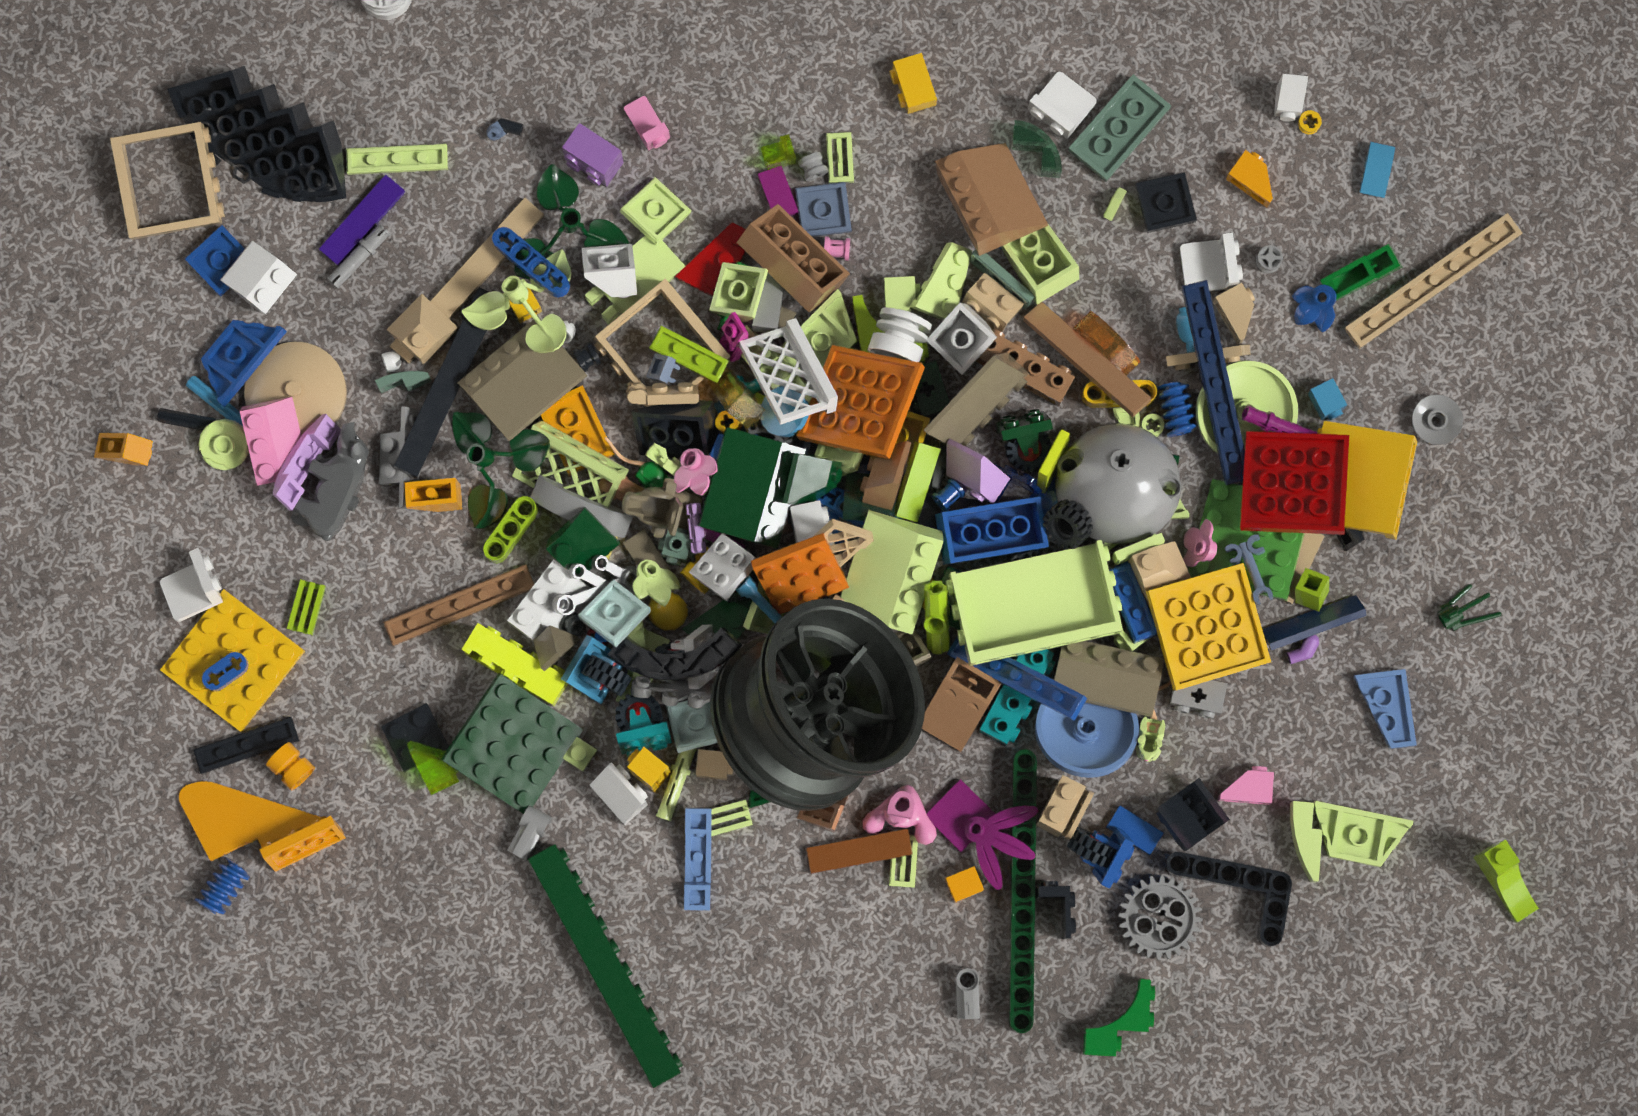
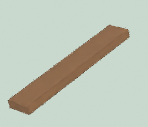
M1043 302L1039 303L1024 316L1023 321L1131 417H1134L1151 402V397Z
M525 564L383 623L392 645L395 646L529 592L534 586V582Z

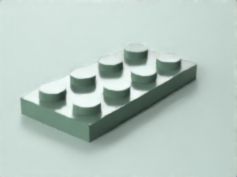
M1133 74L1072 143L1068 151L1107 182L1171 109V105Z

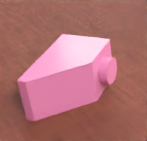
M1252 766V770L1246 771L1218 795V801L1270 805L1273 796L1274 772H1267V767Z

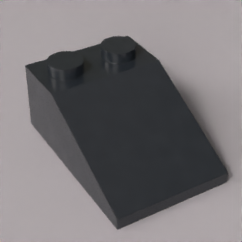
M699 400L698 404H661L633 409L631 412L639 455H645L652 444L656 443L666 449L667 456L670 458H681L685 450L693 448L699 449L704 455L709 456L719 435L715 425L716 414L713 401Z

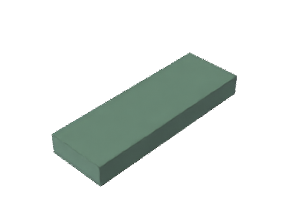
M976 249L972 252L970 262L983 274H988L1023 302V309H1027L1034 300V294L987 253L979 256Z

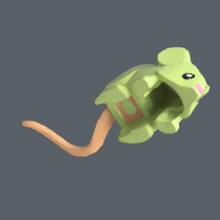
M1171 680L1167 684L1160 686L1158 691L1170 686ZM1155 710L1150 719L1147 717L1143 718L1139 730V745L1136 746V754L1138 758L1145 762L1155 761L1161 753L1159 748L1162 746L1165 722L1164 720H1157Z

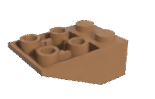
M957 657L925 711L922 730L961 752L1002 683L974 666H969V663Z

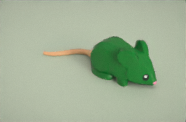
M607 437L604 438L623 462L640 466L635 477L645 489L649 487H662L666 478L674 479L673 477H667L665 470L655 462H643L625 458L617 451Z

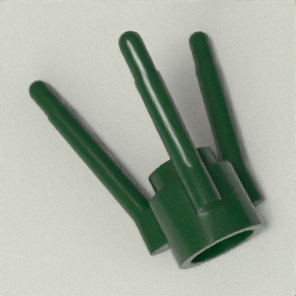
M1468 584L1451 600L1440 606L1441 610L1437 612V615L1446 630L1452 628L1455 631L1464 626L1500 617L1502 613L1496 612L1460 621L1464 618L1462 612L1490 597V593H1485L1461 607H1458V605L1452 606L1472 588V585Z

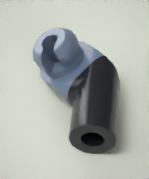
M501 118L487 128V137L495 141L507 133L521 136L524 124Z

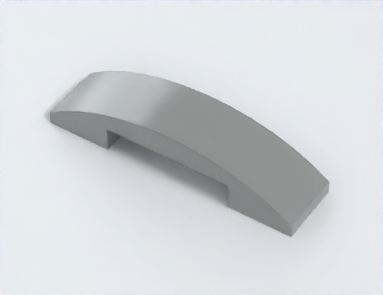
M539 475L530 497L537 504L567 520H570L586 507L614 536L625 538L634 515H627L622 509L613 505L607 507L562 488L563 484Z

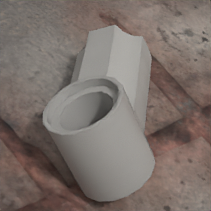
M529 805L520 820V827L507 851L527 861L539 838L544 836V830L551 823L552 817Z
M964 967L956 972L954 978L956 984L957 1019H979V975L975 970ZM965 972H970L974 978L972 985L964 987L960 983V977Z

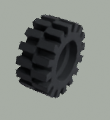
M1068 499L1059 501L1043 518L1045 521L1043 527L1048 528L1045 531L1046 534L1052 535L1050 540L1052 542L1058 541L1057 546L1059 547L1064 544V549H1075L1091 535V530L1093 529V525L1090 524L1092 518H1087L1086 516L1089 512L1087 510L1083 512L1081 510L1083 506L1081 504L1076 506V501L1074 500L1070 502ZM1064 520H1066L1071 525L1072 529L1066 525Z

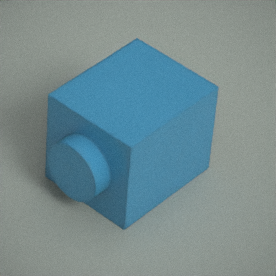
M1333 378L1310 389L1308 392V396L1321 420L1328 417L1332 421L1343 415L1342 410L1345 409L1347 403Z

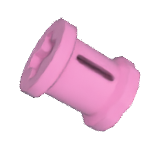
M825 236L824 249L833 257L844 258L845 261H849L850 238L834 240Z

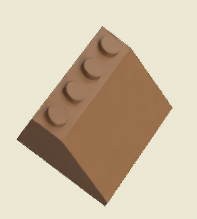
M1006 143L957 151L935 161L937 175L979 256L1048 226Z

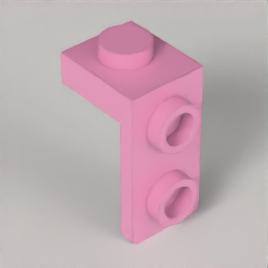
M642 96L624 107V111L648 151L652 148L661 147L670 139L668 128L664 122L661 123L646 96Z

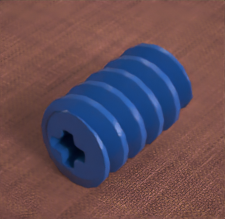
M1173 382L1157 387L1158 390H1163L1158 395L1159 399L1167 400L1160 405L1161 409L1169 410L1163 414V419L1171 420L1165 424L1166 429L1172 430L1167 434V437L1189 434L1192 429L1198 426L1196 423L1189 422L1190 419L1195 417V414L1187 413V410L1194 407L1193 404L1185 403V400L1191 397V394L1183 393V390L1187 389L1189 384Z
M227 857L225 859L228 861V865H218L223 871L222 874L213 873L217 881L206 882L210 887V891L201 889L200 892L205 898L194 899L214 914H225L226 911L222 904L230 906L232 902L228 896L237 897L238 895L234 887L241 889L244 887L240 878L245 880L250 878L245 869Z

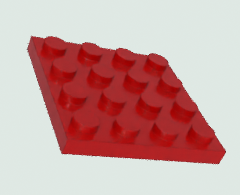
M1246 431L1240 530L1344 535L1350 435Z

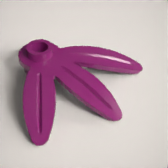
M1035 806L1012 807L993 815L988 820L975 816L970 818L965 824L966 837L976 842L980 867L987 880L997 890L1002 888L1003 881L999 862L991 846L1010 856L1033 860L1035 853L1026 844L1013 836L999 832V830L1010 828L1029 820L1038 813V809ZM978 824L981 830L978 834H975L973 827Z

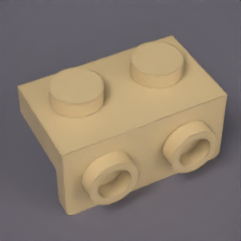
M986 273L969 289L962 303L968 304L988 324L991 330L995 328L1001 332L1004 331L1007 324L1024 305L1023 302Z

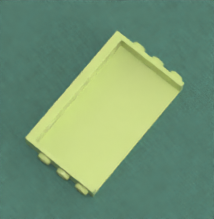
M1098 540L1095 544L1075 549L1063 550L957 574L956 572H950L949 580H946L948 595H953L955 605H951L954 620H959L961 630H957L960 646H965L969 666L1121 633L1123 628L1119 611H1122L1120 597L1114 594L1113 586H1116V580L1113 570L1109 571L1107 561H1110V554L1107 545L1103 546L1102 540Z

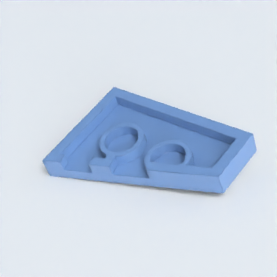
M1406 669L1354 675L1353 677L1389 749L1416 746Z

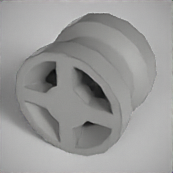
M820 152L807 155L798 161L799 167L805 172L804 178L807 182L824 176L829 172L827 166L823 165L821 161L822 155Z
M1273 245L1263 247L1256 257L1258 269L1267 274L1277 271L1283 261L1281 250Z

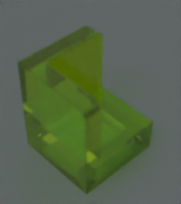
M789 134L780 136V142L761 147L767 170L778 166L785 167L796 164V156Z

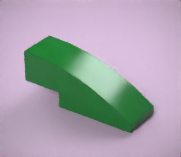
M1387 244L1320 281L1322 285H1329L1335 290L1337 301L1403 267L1392 246Z

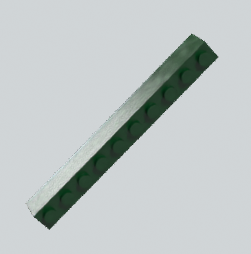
M554 844L529 858L528 860L652 1087L656 1088L681 1074L682 1072L679 1068L683 1064L676 1052L671 1054L667 1045L671 1042L664 1029L658 1031L654 1023L658 1020L651 1006L646 1008L641 1000L646 996L640 985H633L629 976L633 973L626 960L622 963L619 960L617 953L620 952V949L614 938L608 940L604 932L608 927L602 916L596 917L591 909L595 904L588 892L583 894L579 885L583 882L576 869L572 872L569 869L567 862L570 861V858L564 847L558 849L557 845Z

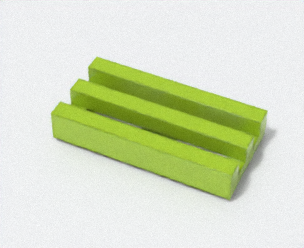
M300 579L287 626L288 630L313 636L326 588L325 585ZM309 587L299 624L294 626L304 588ZM314 589H317L318 593L308 629H306L304 625Z

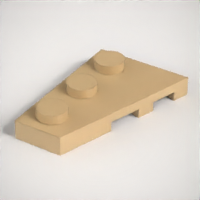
M1250 344L1222 348L1225 363L1240 361V356L1251 355ZM1196 353L1166 356L1167 366H1175V370L1189 369L1190 363L1197 362Z

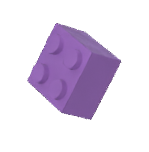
M580 123L562 147L564 158L567 161L566 165L577 173L581 170L588 174L587 179L596 186L603 184L607 187L624 163L620 149Z

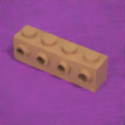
M992 328L997 338L976 362L984 366L994 355L1009 353L1029 373L1025 378L1028 382L1023 388L1059 407L1074 381L1075 376L1071 375L1072 371L1063 365H1058L1057 367L1049 363L1050 359L1038 352L1035 355L1027 350L1028 347L1016 340L1011 342L1004 338V333Z

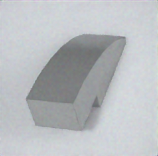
M768 272L755 319H753L752 331L767 333L779 327L784 288Z

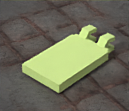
M644 236L632 246L637 295L627 298L611 297L597 286L585 294V299L591 306L604 296L613 303L602 313V318L608 325L666 278L670 282L685 267L663 241L656 246Z

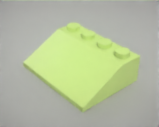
M868 510L863 529L872 531L874 541L865 549L861 548L853 556L846 577L849 588L842 590L840 597L845 602L855 604L871 612L889 628L913 634L924 601L925 584L930 583L944 541L943 533L937 529Z

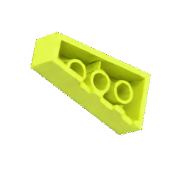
M477 623L462 651L468 657L495 673L502 674L524 690L554 707L567 686V683L561 680L565 670L554 665L552 668L549 667L546 671H543L536 653L528 654L522 650L523 646L512 639L507 641L500 637L501 633L490 626L485 628Z

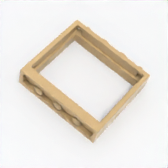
M197 122L110 138L130 239L134 240L222 224L221 218L225 217L224 206L222 202H218L217 193L221 192L218 177L214 178L212 168L216 167L213 152L209 153L207 143L211 142V136L209 135L208 127L204 128L203 123ZM195 132L210 216L141 228L125 145Z
M666 278L594 338L597 342L594 344L595 348L603 357L606 354L613 361L610 365L619 376L624 374L630 381L627 383V386L641 381L606 339L660 294L665 297L708 350L727 360L731 357ZM698 374L689 383L698 385L706 378ZM643 404L645 407L655 406V405Z

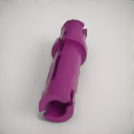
M1247 405L1242 413L1243 421L1253 423L1266 432L1317 434L1316 431L1281 419L1271 411H1261L1250 405Z

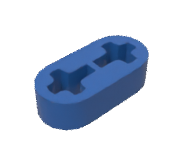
M238 652L226 655L203 673L202 682L204 686L212 691L222 690L247 671V658ZM233 658L236 660L242 659L240 670L232 668L227 672L226 669L232 666L231 660ZM224 672V675L218 679L220 682L218 685L208 683L211 680L210 674L219 675Z

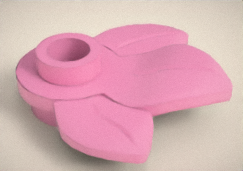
M687 449L680 458L682 466L676 471L674 476V483L677 484L676 492L680 493L690 487L696 494L703 495L709 487V476L717 472V463L713 457L704 455L699 449Z
M1205 519L1200 529L1191 527L1185 533L1184 546L1188 549L1183 558L1185 565L1194 567L1200 561H1211L1215 557L1217 544L1212 540L1213 525L1211 521Z

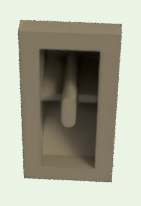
M549 625L534 640L541 669L546 671L565 656L580 641L578 636Z
M915 628L913 634L902 631L895 633L910 653L916 667L930 661L931 655Z

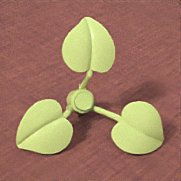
M561 249L546 259L563 272L568 281H570L571 268L565 252ZM540 264L533 273L541 275L546 271L547 267ZM510 276L502 283L503 294L498 291L488 292L479 297L469 307L462 310L466 319L475 327L483 330H493L500 327L506 321L507 314L505 310L510 308V301L514 304H523L537 323L531 326L526 333L525 340L531 350L538 353L554 352L563 345L566 339V325L559 316L549 314L541 321L527 303V288L540 293L544 291L531 278V284H529L524 279L520 280L517 276ZM552 276L549 278L554 287H562L561 282L557 283Z

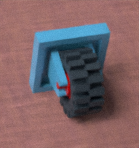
M587 635L561 680L597 703L602 704L609 691L622 696L632 678L621 671L623 666L608 655L611 651L610 648Z

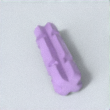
M700 503L686 505V514L690 518L687 519L689 539H692L693 542L690 543L691 552L694 554L706 552V544L702 540V538H705L704 528L698 526L699 514L702 513Z

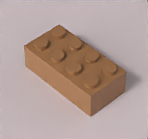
M779 204L750 223L737 241L808 312H811L840 288L850 274Z

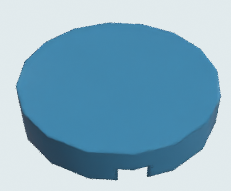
M779 386L771 390V392L782 395L785 387ZM789 389L786 397L799 401L802 393ZM766 397L760 409L762 425L769 433L779 437L795 435L793 433L801 430L809 417L808 415L780 425ZM804 398L802 403L808 404V401ZM782 402L780 409L784 415L793 412L795 407Z

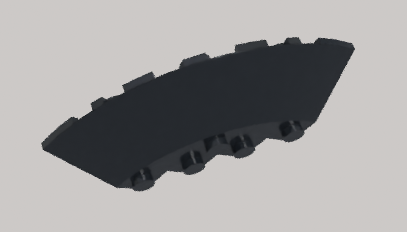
M242 66L167 89L179 118H183L185 124L201 122L204 124V128L208 127L209 135L211 136V142L207 143L209 153L213 152L216 165L223 159L233 166V178L245 184L252 180L262 187L261 193L296 202H329L347 198L342 145L334 120L312 126L304 102L282 108L275 84L253 90L246 67ZM195 132L189 133L193 140L196 139ZM237 170L245 176H247L248 178L244 180L237 176Z

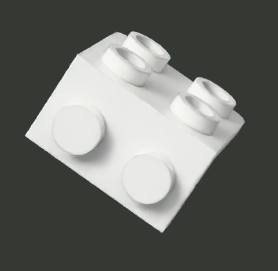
M1057 72L1041 93L1033 96L1029 102L1028 110L1037 120L1048 124L1055 134L1068 139L1096 105V98L1064 73Z
M1233 233L1222 234L1220 240L1181 245L1180 256L1184 285L1207 280L1209 291L1211 292L1229 290L1239 284V280L1243 279L1241 264L1237 265L1236 255H1239L1238 240H1234Z
M199 548L189 552L193 565L160 580V585L172 616L177 622L223 603L219 590L222 589L217 576H213L211 569H214L208 554L203 556Z

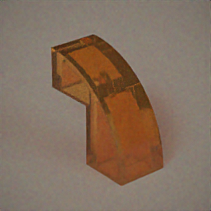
M1090 311L1073 327L1080 336L1126 376L1141 362L1120 335L1094 312Z

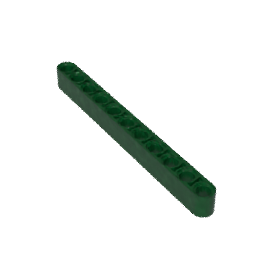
M1024 749L1016 753L1012 762V807H1036L1037 759L1032 751ZM1022 755L1028 756L1031 759V767L1027 769L1021 768L1018 765V757ZM1027 781L1031 785V792L1025 795L1021 794L1017 789L1019 782ZM1036 815L1019 825L1011 827V836L1015 838L1022 832L1030 836L1031 841L1028 847L1035 853V858L1028 860L1030 869L1027 872H1020L1016 867V862L1020 858L1011 856L1009 1026L1012 1031L1019 1034L1030 1031L1034 1022ZM1024 884L1028 886L1030 894L1027 898L1017 896L1016 887L1018 885ZM1024 910L1029 914V922L1022 925L1016 921L1017 911ZM1024 936L1028 939L1029 947L1027 950L1021 951L1015 946L1017 937ZM1018 962H1024L1029 968V972L1025 977H1020L1015 973V965ZM1018 988H1023L1028 992V1000L1025 1003L1017 1002L1014 997L1015 991ZM1019 1014L1026 1016L1028 1019L1027 1027L1022 1030L1014 1025V1018Z

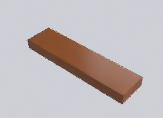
M909 829L806 848L811 874L913 855Z

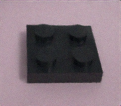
M1185 172L1136 183L1135 187L1147 233L1196 223L1197 218Z
M427 703L381 726L404 773L446 752L449 748Z

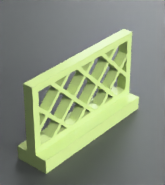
M544 421L534 424L531 430L543 433L550 440V447L545 458H549L553 471L542 474L540 467L535 470L537 476L529 478L516 468L512 476L534 488L536 485L535 480L538 479L539 475L546 477L554 474L556 482L563 484L559 472L570 469L574 484L563 486L562 488L576 487L577 493L585 497L581 485L592 482L596 496L588 499H597L598 503L609 507L629 469ZM553 455H564L568 467L558 469ZM579 466L587 468L590 479L580 482L575 468ZM602 478L613 483L609 492L601 494L597 480Z

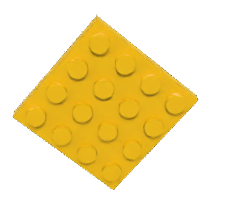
M1244 563L1146 591L1173 691L1271 662Z
M223 589L220 593L223 603L207 609L160 671L242 733L304 654L305 650ZM238 652L247 658V671L222 690L212 691L204 686L202 682L203 673L226 655ZM233 658L231 660L232 666L226 670L227 672L232 668L240 670L242 659L236 660ZM224 672L219 675L210 674L211 680L208 683L218 685L220 683L218 679L224 675Z

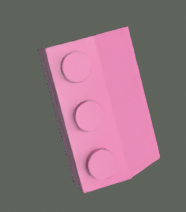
M292 396L243 406L240 410L257 486L276 481L286 457L301 437Z

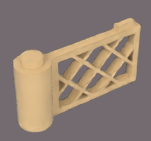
M831 519L814 535L824 533L828 543L844 540L843 543L830 545L833 553L844 551L842 554L835 555L840 567L861 548L865 549L874 541L872 531L835 519ZM834 529L842 531L829 535ZM860 537L857 540L847 541L849 538Z

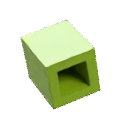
M1305 568L1295 588V603L1319 612L1329 593V576Z

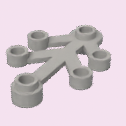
M596 555L592 558L591 565L595 570H606L617 577L614 579L629 592L633 591L632 585L633 581L637 578V567L626 566L621 568L611 563L603 555ZM601 558L603 565L598 567L597 562ZM574 563L569 568V575L574 579H582L595 587L571 596L559 594L553 601V609L558 614L570 615L574 612L576 605L594 599L612 580L607 581L586 570L584 565ZM577 567H579L581 570L578 576L575 575V569ZM629 574H631L633 577L630 583L627 582V577ZM561 600H564L565 606L561 609L559 603Z
M637 676L632 681L631 694L635 697L648 698L651 696L652 691L664 692L663 704L676 706L678 702L688 698V705L692 708H702L704 704L710 702L713 684L707 682L700 689H689L688 679L663 680L671 683L663 684L652 683L650 678L646 676Z

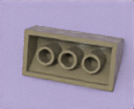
M1082 641L1060 647L1054 680L1084 695L1087 698L1085 703L1152 717L1161 681L1164 658Z

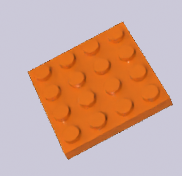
M832 345L823 369L838 396L836 411L826 414L825 410L809 415L805 426L798 431L797 437L802 441L890 460L925 367L919 362ZM812 397L809 405L817 404V399Z

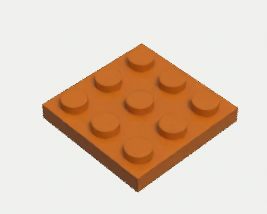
M824 533L751 561L753 570L765 593L779 614L789 612L802 603L821 599L849 588L847 579Z

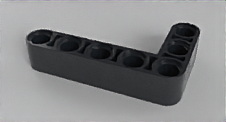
M1174 852L1166 858L1164 867L1169 875L1263 893L1257 939L1266 947L1278 945L1282 941L1292 888V880L1287 873L1183 852ZM1173 857H1178L1183 861V869L1181 871H1175L1171 868L1170 861ZM1199 862L1208 865L1209 872L1206 876H1200L1196 872V865ZM1224 867H1229L1233 870L1234 878L1232 881H1226L1222 878L1221 872ZM1250 872L1258 874L1260 881L1257 886H1252L1248 883L1247 875ZM1275 877H1280L1284 880L1285 887L1282 891H1278L1273 887L1272 882ZM1271 902L1277 903L1281 908V912L1277 917L1272 916L1268 911V906ZM1266 928H1272L1276 932V939L1273 942L1265 940L1264 931Z

